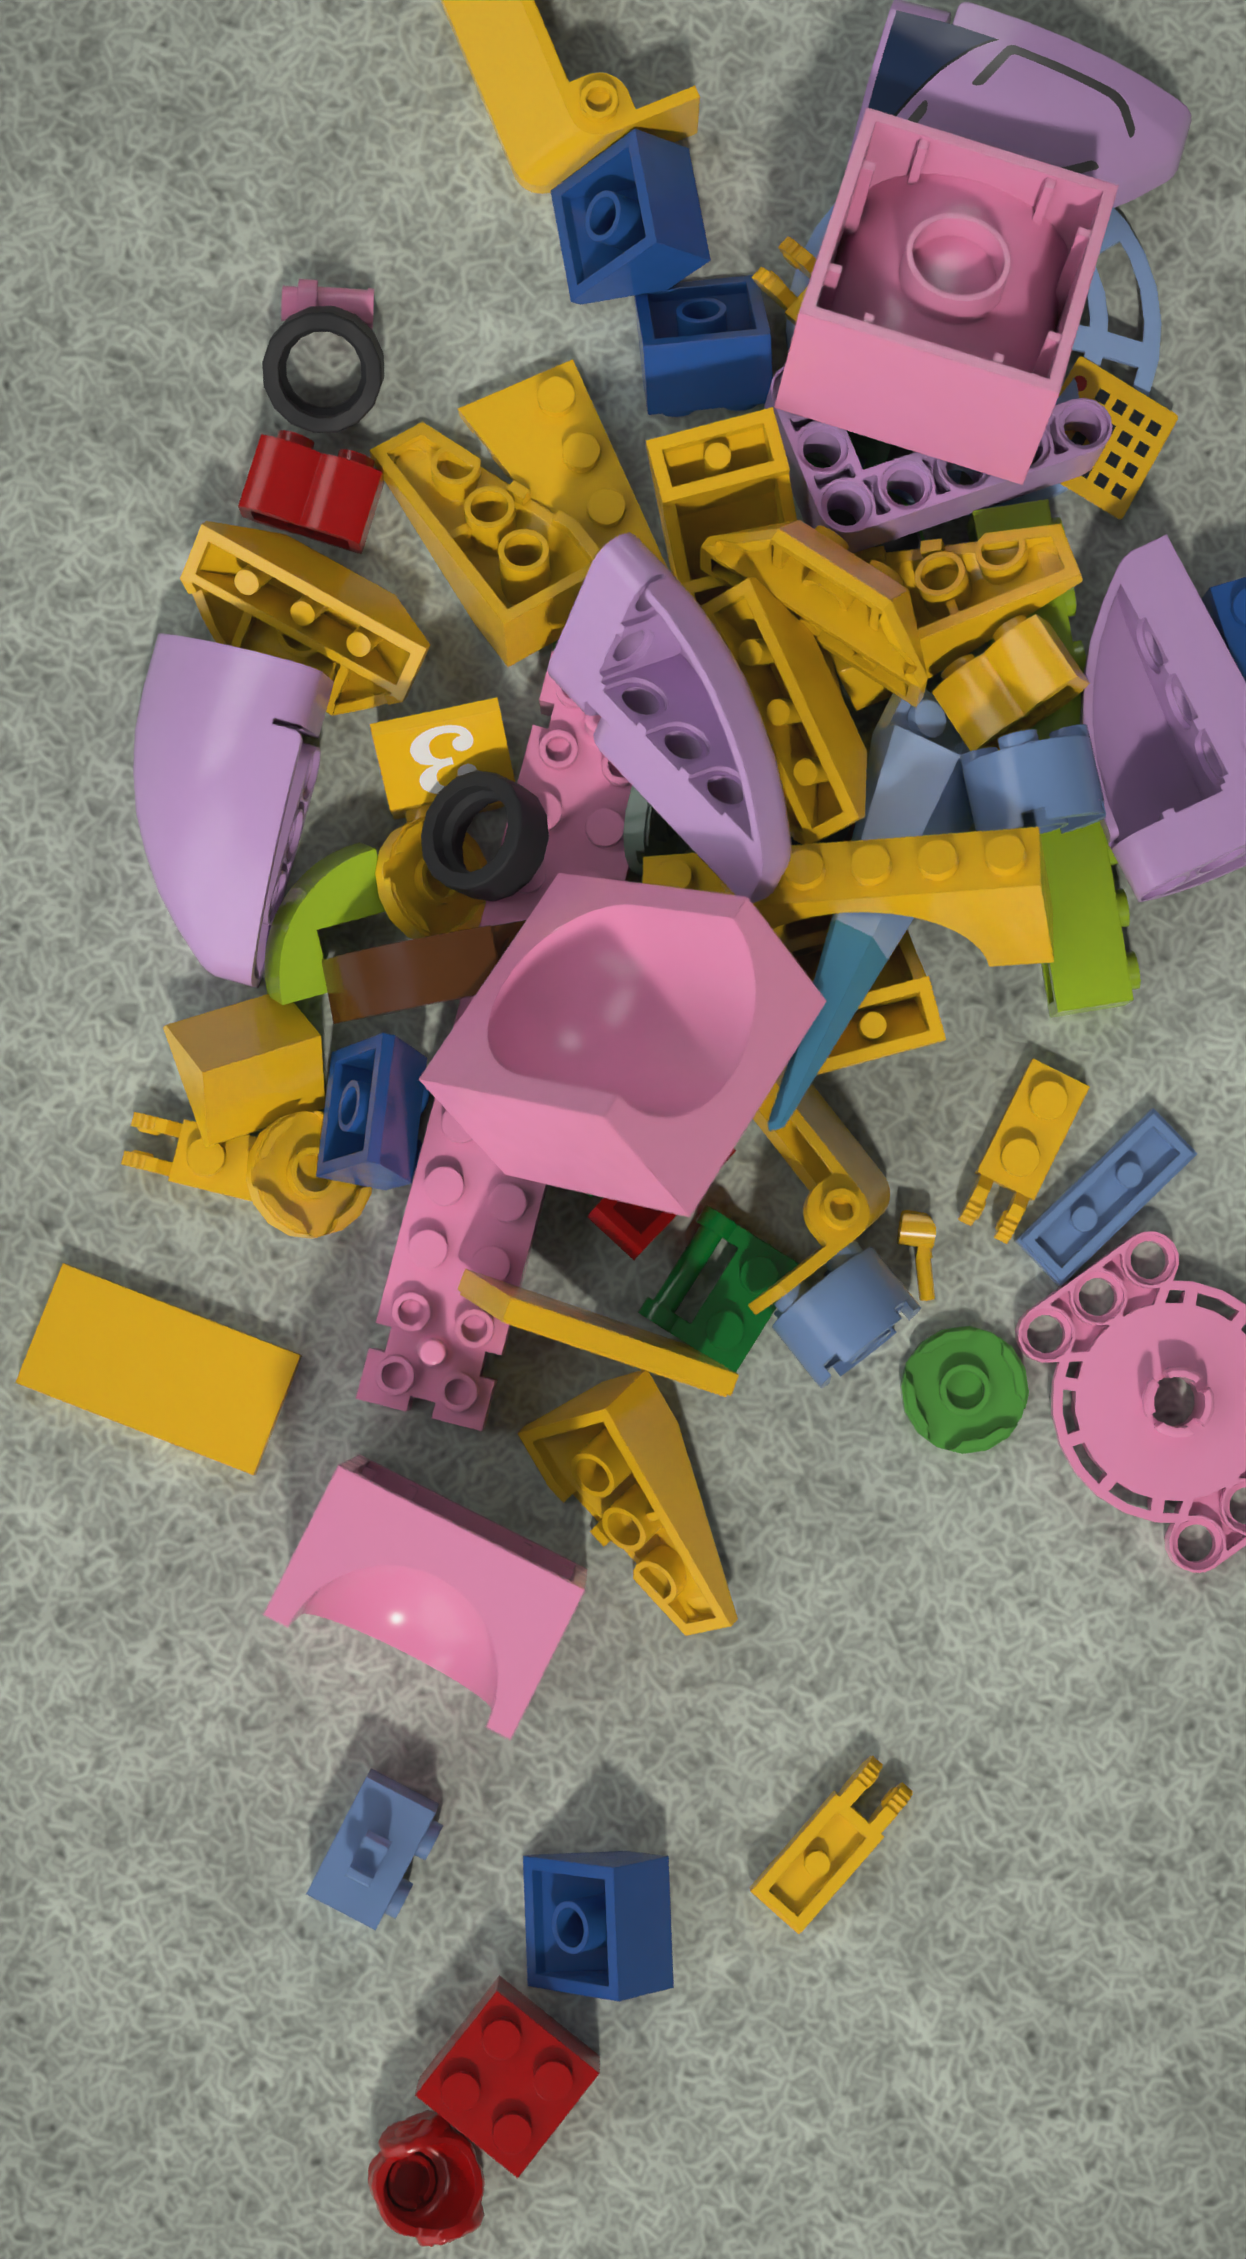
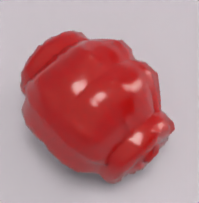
M432 2110L412 2115L403 2121H397L388 2126L382 2132L378 2141L380 2152L371 2160L368 2167L370 2192L376 2203L377 2210L386 2225L399 2235L415 2237L418 2244L422 2247L444 2245L478 2229L485 2216L483 2205L481 2204L484 2194L485 2175L481 2165L477 2162L476 2152L469 2139L451 2127L450 2123Z

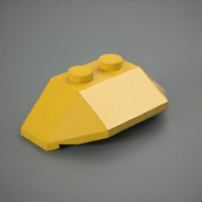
M801 520L707 537L700 547L701 570L729 588L734 587L749 577L757 578L813 633L819 646L912 706H918L923 699L928 677L909 589L902 586L903 580L897 572L880 561L872 560L869 564L848 551V544L836 532L821 525L813 529Z
M205 521L201 524L180 580L188 594L192 593L200 615L216 643L287 659L320 670L334 681L326 713L332 716L365 710L384 704L401 703L407 698L430 648V643L395 594L286 534Z
M755 577L745 579L702 605V609L727 644L747 679L776 758L786 803L790 836L794 837L793 840L803 845L816 844L864 818L866 809L867 750L813 633Z

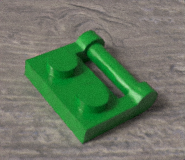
M705 1205L696 1219V1222L700 1224L696 1233L655 1298L647 1297L638 1313L692 1348L737 1372L777 1308L774 1305L776 1302L755 1315L748 1304L799 1263L740 1227L723 1214ZM721 1239H724L738 1249L693 1321L689 1323L675 1314Z

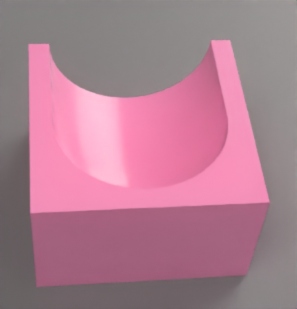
M866 108L799 311L774 408L1023 485L1061 390L1119 185Z
M558 873L419 1080L505 1175L691 1217L825 1005L826 999L748 897Z
M358 1455L338 1465L263 1615L286 1627H289L302 1614L323 1617L353 1628L405 1652L457 1681L484 1700L491 1708L486 1728L511 1740L585 1591L587 1568L362 1455Z

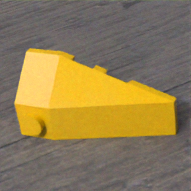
M423 421L369 450L370 458L375 461L374 465L383 473L384 481L473 623L507 667L514 665L560 638L589 568L600 551V548L576 519L562 510L555 514L533 500L530 490L513 480L508 484L481 466V459Z
M640 1370L602 1381L524 1426L517 1433L548 1487L563 1503L573 1494L598 1521L589 1532L604 1547L612 1541L615 1545L624 1549L637 1563L633 1570V1579L685 1636L731 1627L738 1620L679 1424L649 1371Z

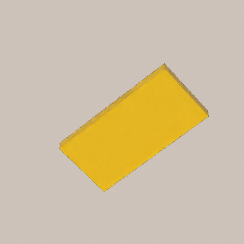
M62 1263L15 1383L243 1472L256 1475L303 1355L69 1264Z
M466 1268L457 1289L461 1292V1296L503 1323L723 1397L732 1395L739 1374L682 1342Z

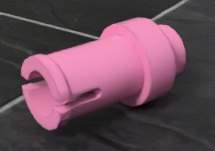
M299 279L298 287L283 286L281 321H285L289 316L310 306H336L356 314L373 330L374 288L365 290L318 286V280Z

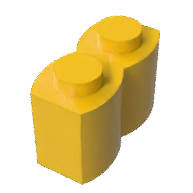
M1037 614L1029 618L1025 615H1019L1004 623L993 634L995 642L983 654L976 658L973 654H968L952 662L941 674L943 681L932 691V694L970 751L988 747H997L999 751L998 738L1014 732L1030 730L1037 722L1053 714L1074 699L1090 684L1049 621Z

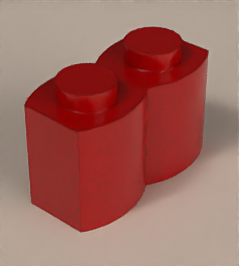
M279 430L277 437L261 434L238 504L241 516L259 524L362 554L384 486L383 473L374 469L375 461L362 453L348 449H340L337 456L320 453L313 449L314 441L292 431Z

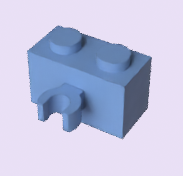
M371 1768L306 1894L374 1930L377 1929L384 1913L396 1919L413 1886L412 1882L403 1878L413 1856L415 1855L426 1860L443 1827L442 1824L432 1820L439 1803Z

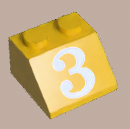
M498 697L370 724L386 796L394 820L406 818V821L410 822L420 817H425L427 810L440 790L456 777L476 770L497 773L515 782ZM501 801L488 804L479 813L502 808L504 804Z

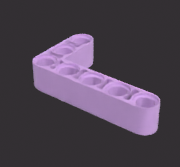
M785 366L779 369L772 378L764 409L773 407L790 468L789 476L792 493L805 524L813 529L818 525L825 526L836 532L846 541L849 546L848 551L852 554L971 514L975 510L985 509L1082 476L1089 472L1097 462L1111 437L1113 427L1110 414L1104 406L1095 400L1078 398L1055 405L1025 481L1021 485L918 452L863 470L847 430L774 408ZM1073 430L1080 432L1087 438L1090 445L1075 444L1069 440L1065 431ZM814 452L823 454L829 458L833 465L827 468L815 467L806 460L804 455ZM955 469L964 471L971 477L974 484L966 486L957 484L951 480L947 471ZM895 489L906 491L912 496L915 504L908 506L897 504L890 498L888 491ZM836 509L845 510L854 517L856 524L850 526L839 525L830 518L828 512Z

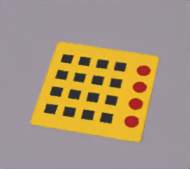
M1080 356L1063 383L1059 396L1074 378L1077 383L1079 398L1092 399L1104 406L1111 416L1113 427L1111 437L1093 468L1082 476L1059 484L1115 518L1122 519L1175 426L1178 415L1085 357ZM1073 430L1065 431L1069 440L1075 444L1090 445L1087 438L1080 432Z

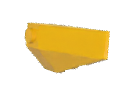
M1061 524L984 533L975 542L944 545L941 538L921 541L919 549L886 552L884 546H877L853 553L868 564L872 560L886 564L902 578V586L909 589L928 679L944 670L955 660L969 654L991 640L995 631L1010 619L1019 615L1029 616L1083 581ZM831 653L837 674L856 711L892 696L893 693Z

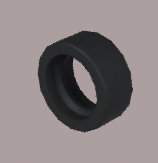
M310 306L289 316L272 335L262 361L263 385L274 409L290 424L312 433H337L359 423L374 407L385 377L384 353L374 331L356 314L336 306ZM313 332H331L343 337L354 347L361 362V379L357 390L347 401L333 407H318L305 402L294 392L287 378L286 362L291 348L302 337Z
M478 770L456 777L439 791L426 812L421 832L423 859L433 877L446 887L473 899L492 902L513 896L532 880L544 860L549 840L547 814L537 796L522 785L497 773ZM501 801L506 807L508 824L504 842L489 863L479 870L469 872L464 864L462 847L467 828L476 814L488 804Z

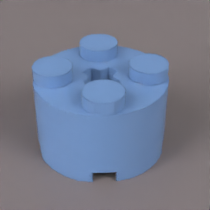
M1086 724L1064 727L1049 734L1050 738L1044 740L1038 739L1037 730L1035 729L1018 731L998 738L999 751L997 747H988L962 754L960 760L975 830L989 831L1039 827L1040 834L1060 829L1062 834L1104 819L1106 817L1105 801L1088 726Z
M856 1241L851 1242L825 1264L828 1268L824 1273L825 1278L811 1288L804 1280L774 1304L777 1307V1310L774 1312L777 1320L772 1325L773 1330L820 1388L830 1384L832 1376L828 1372L830 1368L833 1367L841 1377L895 1335L897 1332L892 1326L902 1319L899 1315L900 1312L910 1321L921 1310V1306L875 1249L869 1247L863 1250Z

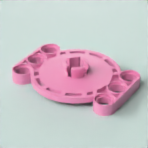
M1156 1231L1139 1232L1124 1240L1028 1309L1018 1320L1015 1328V1340L1020 1351L1029 1359L1042 1363L1057 1362L1052 1378L1051 1415L1058 1444L1073 1472L1094 1495L1121 1512L1152 1522L1170 1523L1164 1537L1165 1550L1169 1559L1182 1569L1193 1573H1203L1217 1567L1246 1546V1524L1238 1523L1230 1512V1500L1237 1490L1246 1487V1334L1241 1330L1246 1324V1304L1227 1292L1194 1281H1173L1179 1266V1253L1175 1244L1166 1235ZM1150 1241L1157 1244L1165 1255L1163 1271L1152 1279L1139 1276L1131 1265L1132 1252L1142 1242ZM1093 1278L1106 1281L1114 1292L1112 1307L1100 1316L1087 1313L1079 1302L1081 1287ZM1170 1290L1182 1291L1178 1303L1165 1302ZM1201 1294L1217 1299L1236 1312L1227 1319L1213 1310L1197 1306V1295ZM1041 1315L1053 1317L1062 1328L1060 1345L1048 1353L1035 1350L1030 1345L1027 1336L1030 1323ZM1069 1362H1079L1074 1378L1065 1377ZM1178 1377L1191 1387L1194 1394V1408L1191 1415L1184 1422L1176 1426H1169L1164 1422L1158 1421L1153 1416V1413L1156 1412L1154 1397L1157 1389L1160 1387L1158 1384L1159 1380ZM1063 1389L1072 1391L1071 1411L1076 1429L1068 1433L1063 1416ZM1082 1443L1089 1458L1103 1472L1098 1481L1083 1467L1073 1446ZM1117 1483L1131 1492L1147 1496L1148 1510L1130 1505L1109 1491ZM1165 1500L1178 1501L1174 1513L1163 1512ZM1191 1525L1204 1526L1212 1537L1210 1553L1199 1561L1186 1560L1178 1549L1180 1533Z

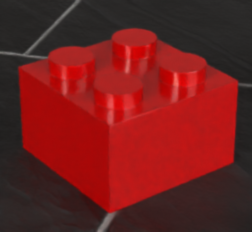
M499 1975L419 2077L415 2096L515 2177L519 2178L600 2074V2056Z

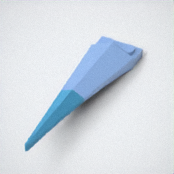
M925 689L923 699L917 707L912 706L894 693L892 694L872 734L867 762L865 817L855 822L851 841L968 832L974 821L960 756L970 752V750L934 695ZM871 912L837 913L832 915L813 982L826 999V1003L787 1064L768 1120L769 1131L785 1127L914 917Z

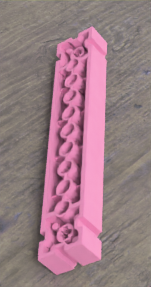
M548 671L545 675L539 703L541 714L551 716L548 728L532 725L517 782L538 797L547 814L549 840L544 860L532 880L513 896L494 902L486 901L480 927L527 920L558 873L627 881L630 872L625 858L623 831L625 810L632 784L602 754L594 742L593 734L601 716L586 715L549 676ZM506 824V828H505V832H504V835H503V839H502L501 846H502V844H503V842H504V838H505V834H506V830H507L508 824ZM474 997L460 999L454 1026ZM434 1098L376 1323L391 1327L385 1350L369 1348L356 1399L405 1412L411 1410L414 1397L435 1402L432 1419L483 1431L498 1380L482 1376L488 1352L504 1355L512 1325L501 1322L460 1295L461 1292L457 1289L465 1268L522 1287L548 1184L505 1175L436 1098Z

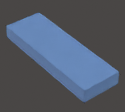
M1152 1108L1014 1241L1058 1286H1062L1177 1175L1197 1153Z

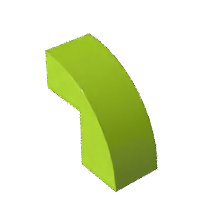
M360 842L343 847L314 864L291 887L275 914L266 944L264 962L267 994H269L270 998L285 1005L328 993L322 966L324 958L317 930L386 912L379 899L375 871L378 856L376 848Z

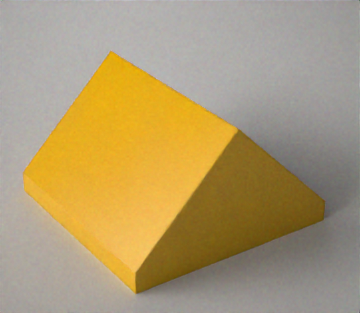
M269 994L173 1022L163 1027L206 1148L263 1130L277 1118L301 1111H321L325 1108L321 1034L294 1002L282 1005L270 998Z

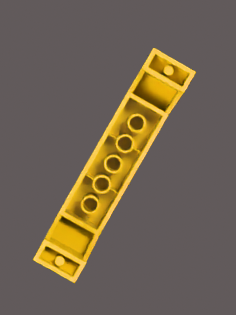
M773 407L646 440V449L671 573L698 604L702 606L730 589L700 569V547L707 537L797 520L789 476L790 468ZM819 646L841 693L831 653ZM855 823L851 824L850 830L843 842L851 841ZM833 914L809 917L772 929L812 982L815 979ZM908 930L904 933L817 1075L946 1040L930 978L926 976Z

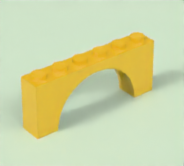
M1039 827L791 845L792 850L789 864L774 892L767 898L753 903L771 929L793 921L827 914L853 912L896 914L933 922L961 934L981 950L989 967L1054 962L1053 907ZM697 853L643 857V884L735 895Z

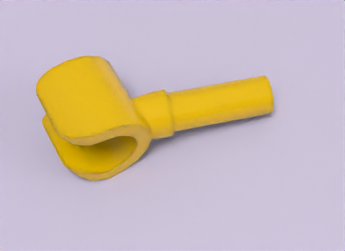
M903 1210L900 1214L897 1244L916 1247L915 1262L919 1300H934L935 1291L931 1258H933L932 1249L936 1237V1226L932 1218L925 1212Z

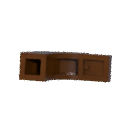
M526 920L437 934L355 951L323 960L322 966L333 1024L475 997Z

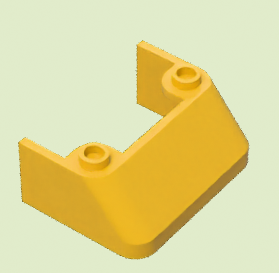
M441 0L445 14L517 182L526 190L538 194L551 193V190L633 129L641 130L673 143L698 133L700 95L695 85L636 109L626 86L613 75L600 72L591 73L569 82L535 0Z
M787 1065L752 1119L810 1191L804 1201L803 1217L807 1228L821 1247L748 1304L755 1315L789 1293L859 1237L885 1212L890 1201V1188L886 1177L812 1083L785 1127L769 1131L768 1120Z

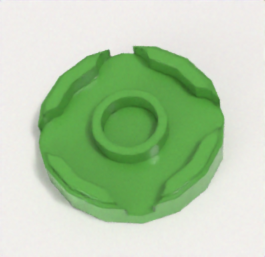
M971 1326L942 1329L920 1342L905 1363L900 1383L903 1411L915 1431L935 1447L961 1454L986 1451L1007 1439L1022 1418L1029 1396L1026 1369L1013 1347L992 1332Z

